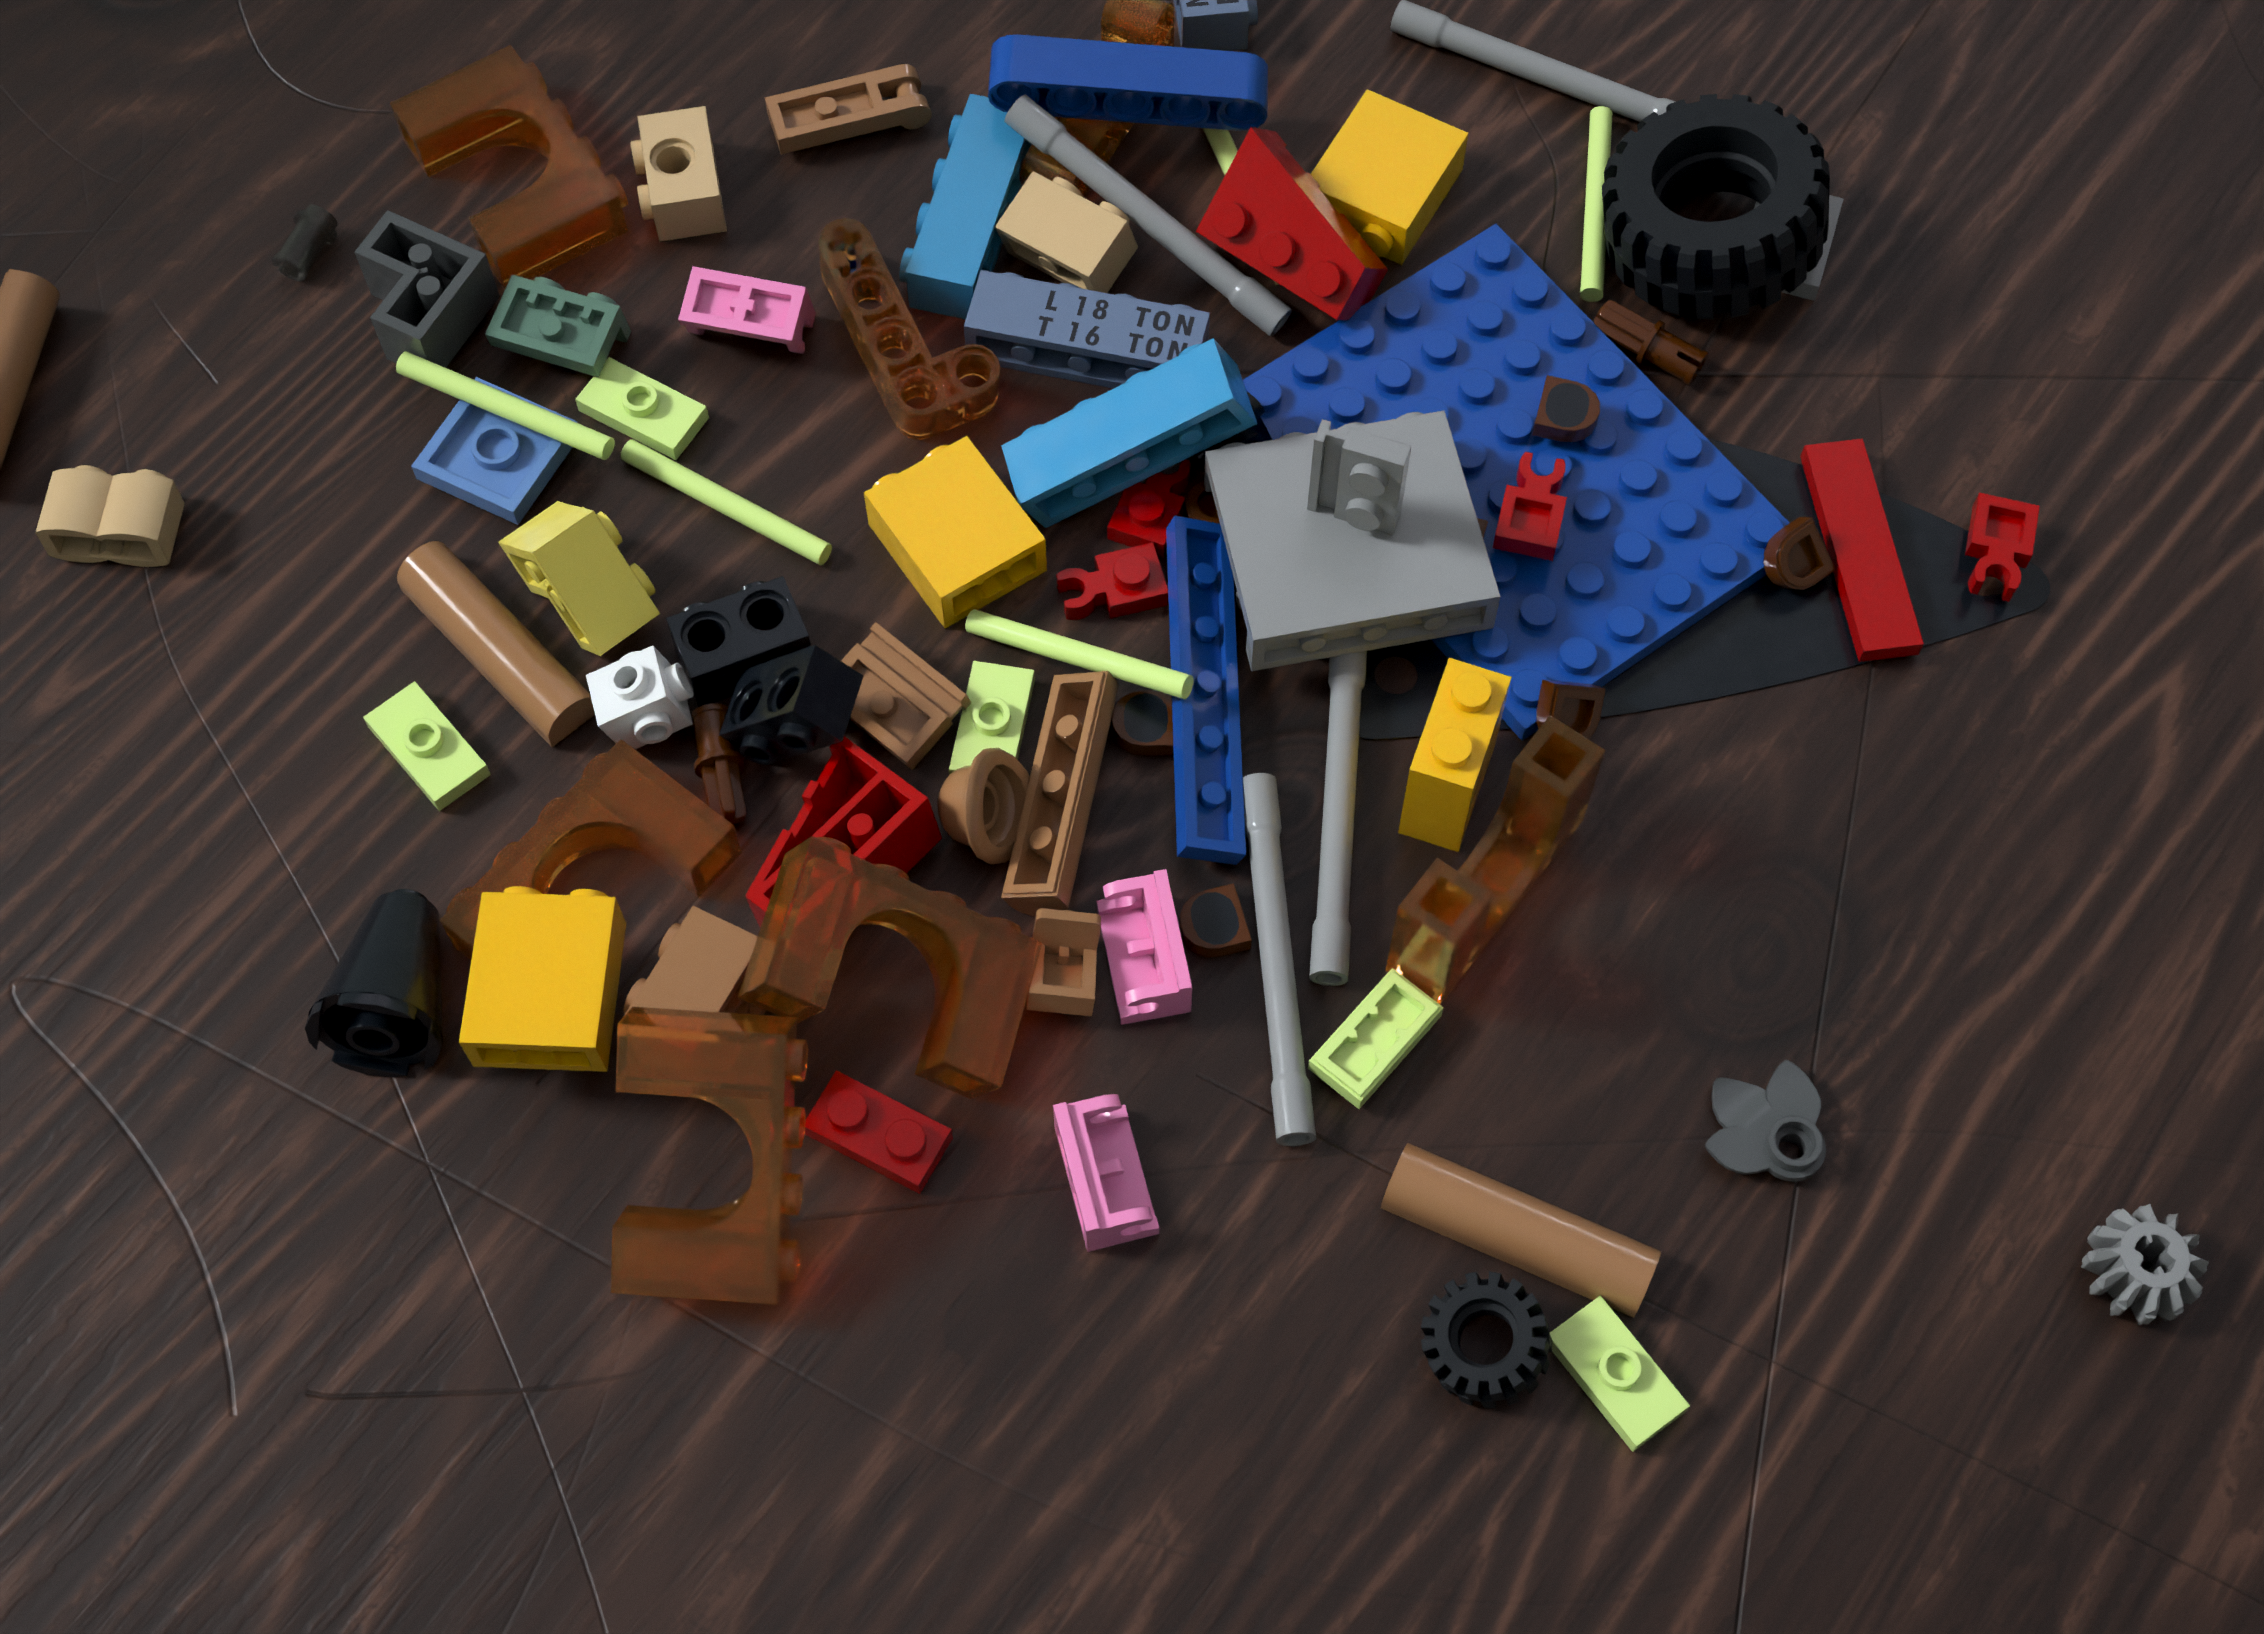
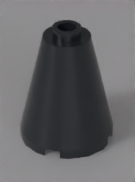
M398 889L382 894L374 901L309 1011L305 1025L309 1043L317 1050L320 1040L327 1047L334 1050L332 1062L343 1068L372 1076L400 1077L408 1075L410 1065L425 1061L424 1070L432 1067L440 1055L443 1044L439 912L423 894L417 891Z

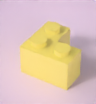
M557 501L498 541L532 593L549 598L580 647L586 651L601 656L660 614L650 598L656 593L652 582L636 563H632L629 566L617 547L623 542L618 529L608 516L601 511L596 514L594 510Z

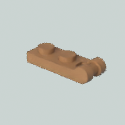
M909 64L896 65L764 97L767 114L781 155L900 125L906 129H917L926 125L932 117L926 97L919 94L922 84L917 70ZM887 96H892V97H893L892 99H887V100H883V99H882L883 97H887Z

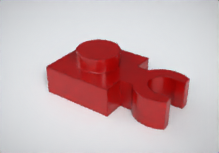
M1525 452L1520 459L1516 481L1518 487L1506 485L1492 548L1553 561L1567 500L1565 496L1555 495L1562 486L1566 469L1564 459L1557 458L1553 472L1547 476H1540L1531 469L1533 453Z
M1183 460L1178 471L1168 475L1159 472L1145 479L1146 484L1138 482L1124 489L1107 526L1108 540L1129 547L1153 542L1157 556L1164 558L1167 551L1166 527L1174 516L1182 517L1185 511V497L1179 494L1183 493L1189 485L1190 461Z
M1979 492L1972 507L1965 551L1966 556L1980 558L1968 580L1970 593L1978 595L1985 578L1994 577L2003 584L2002 600L2009 602L2021 583L2022 575L2019 567L2026 569L2033 556L2039 505Z
M1153 542L1095 555L1094 572L1088 573L1080 568H1068L1056 574L1058 593L1069 590H1077L1082 593L1078 598L1064 601V614L1068 620L1083 619L1089 616L1096 606L1106 604L1110 619L1169 605L1168 587Z

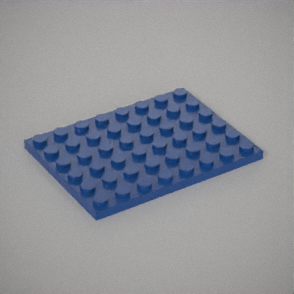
M1497 224L1492 225L1361 306L1349 320L1335 322L1243 379L1246 391L1254 396L1265 410L1261 418L1272 440L1294 432L1304 434L1315 433L1318 431L1322 419L1330 421V430L1352 422L1368 424L1397 419L1411 412L1426 414L1445 410L1476 516L1488 521L1484 543L1501 597L1494 628L1431 640L1448 659L1452 658L1512 677L1502 719L1522 741L1539 730L1536 723V713L1542 680L1604 686L1764 577L1766 572L1763 560L1768 541L1779 530L1790 523ZM1547 375L1579 382L1588 386L1596 393L1600 401L1598 422L1593 433L1584 440L1560 442L1532 435ZM1525 452L1533 453L1531 469L1540 476H1547L1553 472L1557 458L1564 459L1566 469L1562 486L1555 495L1565 496L1567 500L1553 561L1492 548L1506 485L1518 487L1516 476L1520 459Z

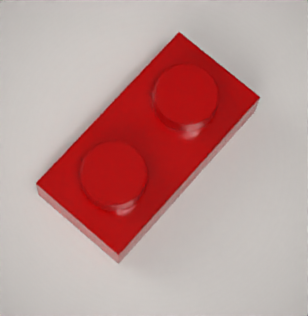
M837 1070L802 1125L805 1135L919 1194H921L953 1139L952 1129Z

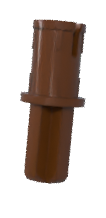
M1608 300L1603 304L1594 319L1595 325L1610 340L1637 354V362L1642 364L1647 360L1681 379L1688 386L1694 382L1697 377L1696 371H1701L1709 355L1705 350L1702 351L1664 330L1665 323L1661 320L1654 324L1613 300Z
M711 703L702 705L691 713L699 756L694 763L695 774L703 779L710 821L712 824L721 825L722 828L733 827L735 823L744 821L747 815L740 772L745 764L743 756L736 751L735 745L719 736L728 707L723 704Z

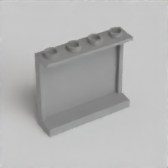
M1445 410L1426 414L1411 412L1397 419L1368 424L1352 422L1332 430L1347 435L1349 428H1354L1412 445L1401 516L1394 535L1377 530L1364 531L1357 529L1347 521L1334 518L1335 509L1318 505L1316 512L1307 510L1313 445L1317 432L1310 434L1294 432L1283 435L1279 439L1251 444L1230 443L1216 450L1205 451L1204 487L1206 492H1212L1220 521L1247 628L1246 653L1251 671L1494 628L1501 596Z

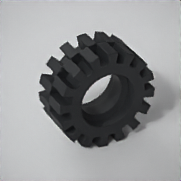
M1489 1271L1488 1279H1480L1477 1272L1465 1274L1466 1283L1457 1286L1454 1279L1444 1285L1447 1294L1442 1299L1434 1295L1428 1306L1432 1311L1430 1317L1423 1316L1421 1329L1425 1334V1339L1421 1340L1422 1349L1434 1375L1450 1395L1454 1392L1458 1395L1461 1402L1471 1406L1474 1401H1479L1484 1408H1496V1401L1506 1399L1509 1406L1520 1401L1517 1394L1524 1389L1531 1394L1539 1386L1536 1380L1539 1373L1544 1375L1547 1373L1550 1366L1547 1356L1548 1352H1552V1338L1549 1333V1325L1533 1293L1529 1295L1524 1285L1512 1278L1511 1282L1508 1283L1504 1281L1501 1273ZM1485 1315H1492L1505 1320L1513 1330V1344L1509 1353L1502 1360L1489 1365L1470 1361L1464 1356L1460 1346L1461 1335L1467 1324L1473 1319Z

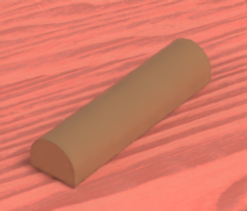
M9 269L5 273L0 287V470L60 299L57 288L46 279L33 273Z
M439 541L428 542L407 556L397 574V582L401 591L551 747H554L595 715L590 693L444 543Z
M1109 671L1054 675L1001 896L1009 906L1021 913L1036 917V911L1040 908L1069 909L1119 688L1117 680Z
M1410 1143L1406 1144L1398 1160L1381 1204V1209L1586 1298L1595 1300L1601 1295L1610 1308L1633 1318L1643 1301L1662 1252Z

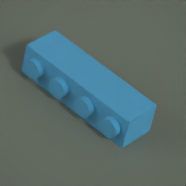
M970 94L962 116L955 114L951 121L948 135V147L950 148L946 159L939 158L935 165L932 179V190L934 192L930 203H922L916 222V235L918 238L914 249L908 247L905 249L900 264L899 279L900 282L907 283L910 308L966 319L980 271L993 272L1003 242L995 229V225L1023 186L1036 147L1005 123L1004 120L1007 112L995 108L989 102L988 97Z
M1212 338L1203 344L1192 345L1184 349L1179 356L1149 371L1132 375L1124 384L1096 398H1089L1079 402L1072 410L1045 424L1035 425L1026 429L1021 436L1001 445L1017 502L1022 509L1043 527L1047 528L1256 425L1257 421L1238 365L1219 343Z

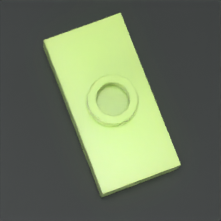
M610 357L605 361L599 377L593 376L575 399L580 412L674 460L679 458L709 419L707 406Z
M973 661L966 691L972 703L966 710L962 709L949 766V775L958 768L970 766L974 758L986 748H1000L1012 754L1018 760L1035 683L1034 670Z
M415 681L363 716L368 728L438 811L447 807L491 775L485 762Z
M1391 968L1309 1060L1308 1069L1356 1108L1360 1109L1439 1020L1444 1007Z
M1601 1295L1550 1332L1552 1352L1632 1452L1683 1415L1690 1407L1689 1403Z

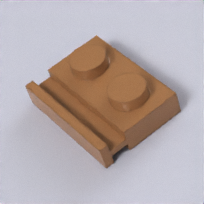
M875 622L870 628L871 633L861 645L856 643L841 660L864 676L850 720L908 768L913 770L952 726L953 722L951 720L962 708L966 710L972 702L966 693Z

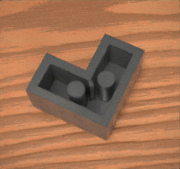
M389 210L385 212L354 252L371 295L383 300L370 319L386 359L396 364L400 355L407 351L446 368L500 297L485 253Z

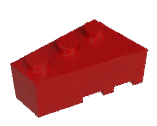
M1250 127L1196 232L1334 319L1349 320L1361 306L1372 300L1388 268L1344 214H1339L1320 191V185L1309 172L1303 170L1285 148L1287 144L1276 131Z
M845 736L842 742L830 745L829 748L832 755L817 782L810 780L802 794L804 805L789 831L785 829L781 831L745 895L763 935L807 970L942 839L928 797Z

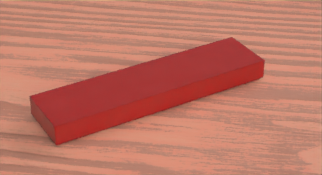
M1863 438L1804 445L1800 458L1825 546L1836 569L1833 571L1858 661L1864 662L1919 655L1924 642Z

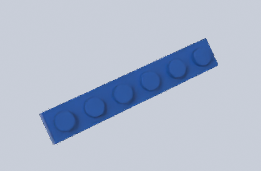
M1174 516L1166 527L1171 669L1192 675L1194 679L1192 691L1187 699L1172 696L1177 857L1237 865L1246 855L1234 577L1221 525L1214 522Z

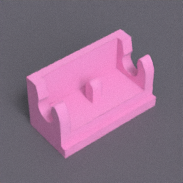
M692 266L678 321L680 325H685L687 331L692 334L703 335L705 329L783 343L787 345L790 352L803 354L805 351V342L802 341L803 326L813 327L816 312L806 287Z
M1157 870L1150 875L1117 880L1104 885L1105 899L1096 901L1097 912L1101 916V932L1121 1025L1190 1013L1192 983L1167 870Z
M1108 1094L1069 1104L1063 1102L1053 1105L1055 1131L1087 1252L1159 1234L1157 1217L1155 1216L1129 1123L1126 1105H1121L1119 1095Z

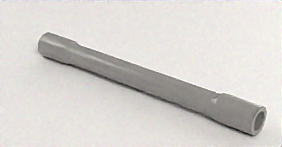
M1407 0L1399 2L1391 21L1390 30L1394 33L1431 47L1445 48L1590 104L1608 107L1612 112L1638 122L1654 111L1658 115L1665 113L1666 107L1676 102L1668 98L1651 96L1454 22L1444 14Z
M1022 95L1015 101L1006 114L1004 121L1007 125L1042 153L1052 156L1107 202L1122 210L1133 223L1224 295L1236 310L1268 336L1272 337L1280 330L1292 313V309L1257 280L1244 275L1068 133L1066 127L1030 97Z
M1367 651L1329 657L1328 684L1331 691L1316 919L1312 926L1309 979L1312 982L1326 986L1345 984L1348 982L1351 942L1349 902L1361 694L1366 679Z
M1253 773L1243 777L1245 836L1248 839L1272 1064L1273 1081L1271 1083V1096L1276 1142L1283 1146H1301L1316 1140L1311 1085L1305 1070L1280 845L1282 825L1276 777L1271 774Z

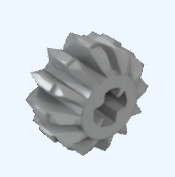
M2151 1204L2139 1206L2132 1215L2123 1208L2121 1210L2117 1209L2106 1218V1226L2098 1225L2089 1234L2087 1243L2093 1250L2089 1251L2082 1258L2081 1268L2100 1276L2090 1285V1295H2102L2108 1292L2114 1298L2110 1304V1316H2119L2128 1307H2131L2138 1326L2149 1324L2156 1318L2157 1314L2165 1321H2171L2183 1313L2184 1304H2192L2202 1294L2203 1287L2196 1279L2200 1278L2207 1271L2209 1262L2190 1254V1251L2199 1244L2200 1235L2187 1234L2182 1237L2176 1231L2178 1213L2168 1214L2161 1222H2158ZM2143 1259L2148 1263L2146 1270L2140 1266Z

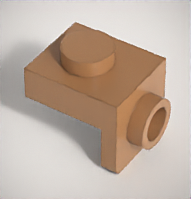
M1040 908L1036 911L1030 948L1026 1010L1092 1016L1095 1002L1097 947L1101 931V916L1099 914Z

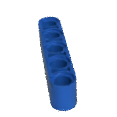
M1018 34L1006 35L998 38L991 48L988 98L995 108L1003 112H1008L1018 98L1022 95H1027L1053 117L1246 131L1250 127L1258 128L1265 123L1268 117V64L1258 55L1247 52Z

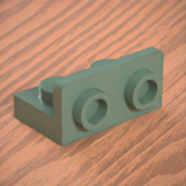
M512 274L485 336L491 346L599 377L614 341L627 342L631 330L621 307L613 299L603 294L591 292L585 296L565 290L557 282L545 277H535L534 280Z

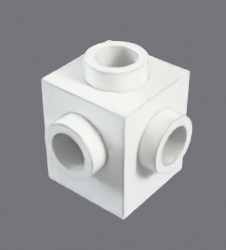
M654 646L641 651L630 652L620 658L619 661L586 675L597 725L625 753L647 744L664 741L672 733L693 724L687 699L693 697V688L688 675L679 663L671 665Z

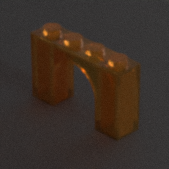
M511 45L390 102L403 141L428 177L478 152L497 146L514 145L527 147L549 159L546 169L531 186L469 217L479 251L486 254L491 270L504 289H506L512 274L533 280L535 277H539L628 232L622 210L623 207L628 205V199L620 182L614 174L605 177L599 169L601 162L590 140L586 136L577 138L572 131L574 130L572 119L559 98L553 101L549 99L546 95L548 91L545 81L536 65L532 61L524 64Z
M1550 715L1513 761L1502 802L1486 832L1464 864L1457 871L1439 858H1436L1398 906L1386 972L1393 968L1441 1005L1583 821L1606 750Z
M620 739L607 753L598 754L588 763L583 771L582 778L563 797L554 798L543 808L537 823L518 842L514 841L507 844L497 854L492 868L473 887L464 888L454 896L440 922L453 946L472 960L482 892L503 893L508 887L523 886L536 889L542 894H547L556 876L575 859L598 850L623 849L646 857L699 898L742 852L733 824Z
M811 836L785 853L738 998L798 1024L826 1009L846 943L854 929L858 925L863 924L880 925L893 929L908 938L918 948L930 968L934 981V1009L914 1075L969 1099H973L1002 1087L1042 942L1022 934L1021 927L1010 920L1000 917H986L966 908L965 901L952 893L930 891L910 882L909 876L899 868L886 864L874 865L852 855L851 849L841 841L828 837Z
M632 1007L617 1025L616 1092L691 1097L707 1101L721 1108L738 1123L747 1137L753 1156V1178L750 1188L743 1195L726 1205L713 1209L696 1210L627 1205L612 1228L611 1293L777 1305L787 1282H796L800 1266V1240L789 1239L790 1215L798 1216L800 1213L803 1177L802 1174L792 1173L793 1149H801L803 1145L805 1108L794 1107L795 1081L804 1082L808 1061L807 1040L797 1039V1017Z

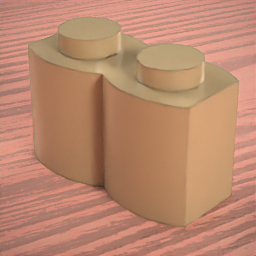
M89 465L59 469L52 472L35 533L48 556L82 563L111 560L139 567L164 566L170 562L185 503L174 480L167 478L157 471L142 469L134 473H121L113 476L100 468Z

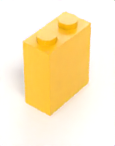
M1367 89L1311 175L1320 185V191L1339 214H1344L1378 257H1385L1402 265L1462 172L1469 133Z
M968 436L951 445L936 447L922 461L900 473L885 475L871 489L864 492L869 526L944 629L967 617L973 609H981L1047 571L1046 539Z
M1452 658L1448 659L1409 769L1398 833L1459 852L1496 744L1512 677Z
M523 886L508 887L503 893L482 892L459 1044L473 1067L607 1072L626 931V921L616 897H609L607 894L593 889H576L571 891L569 895L542 894L536 889Z

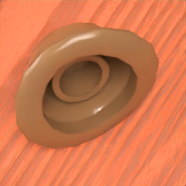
M1000 748L983 749L974 758L970 766L958 768L944 781L937 801L938 816L942 827L953 840L970 846L976 857L988 864L1006 863L1010 860L1030 778L1028 771L1012 754Z

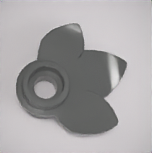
M1784 1060L1774 1071L1766 1089L1730 1078L1719 1077L1715 1079L1712 1085V1110L1723 1129L1713 1134L1707 1140L1705 1148L1720 1165L1730 1171L1744 1175L1768 1171L1773 1176L1790 1182L1806 1180L1820 1169L1826 1156L1824 1137L1815 1125L1821 1110V1098L1809 1077L1797 1065L1789 1060ZM1782 1142L1795 1144L1801 1152V1157L1798 1159L1786 1157L1781 1153L1779 1144Z

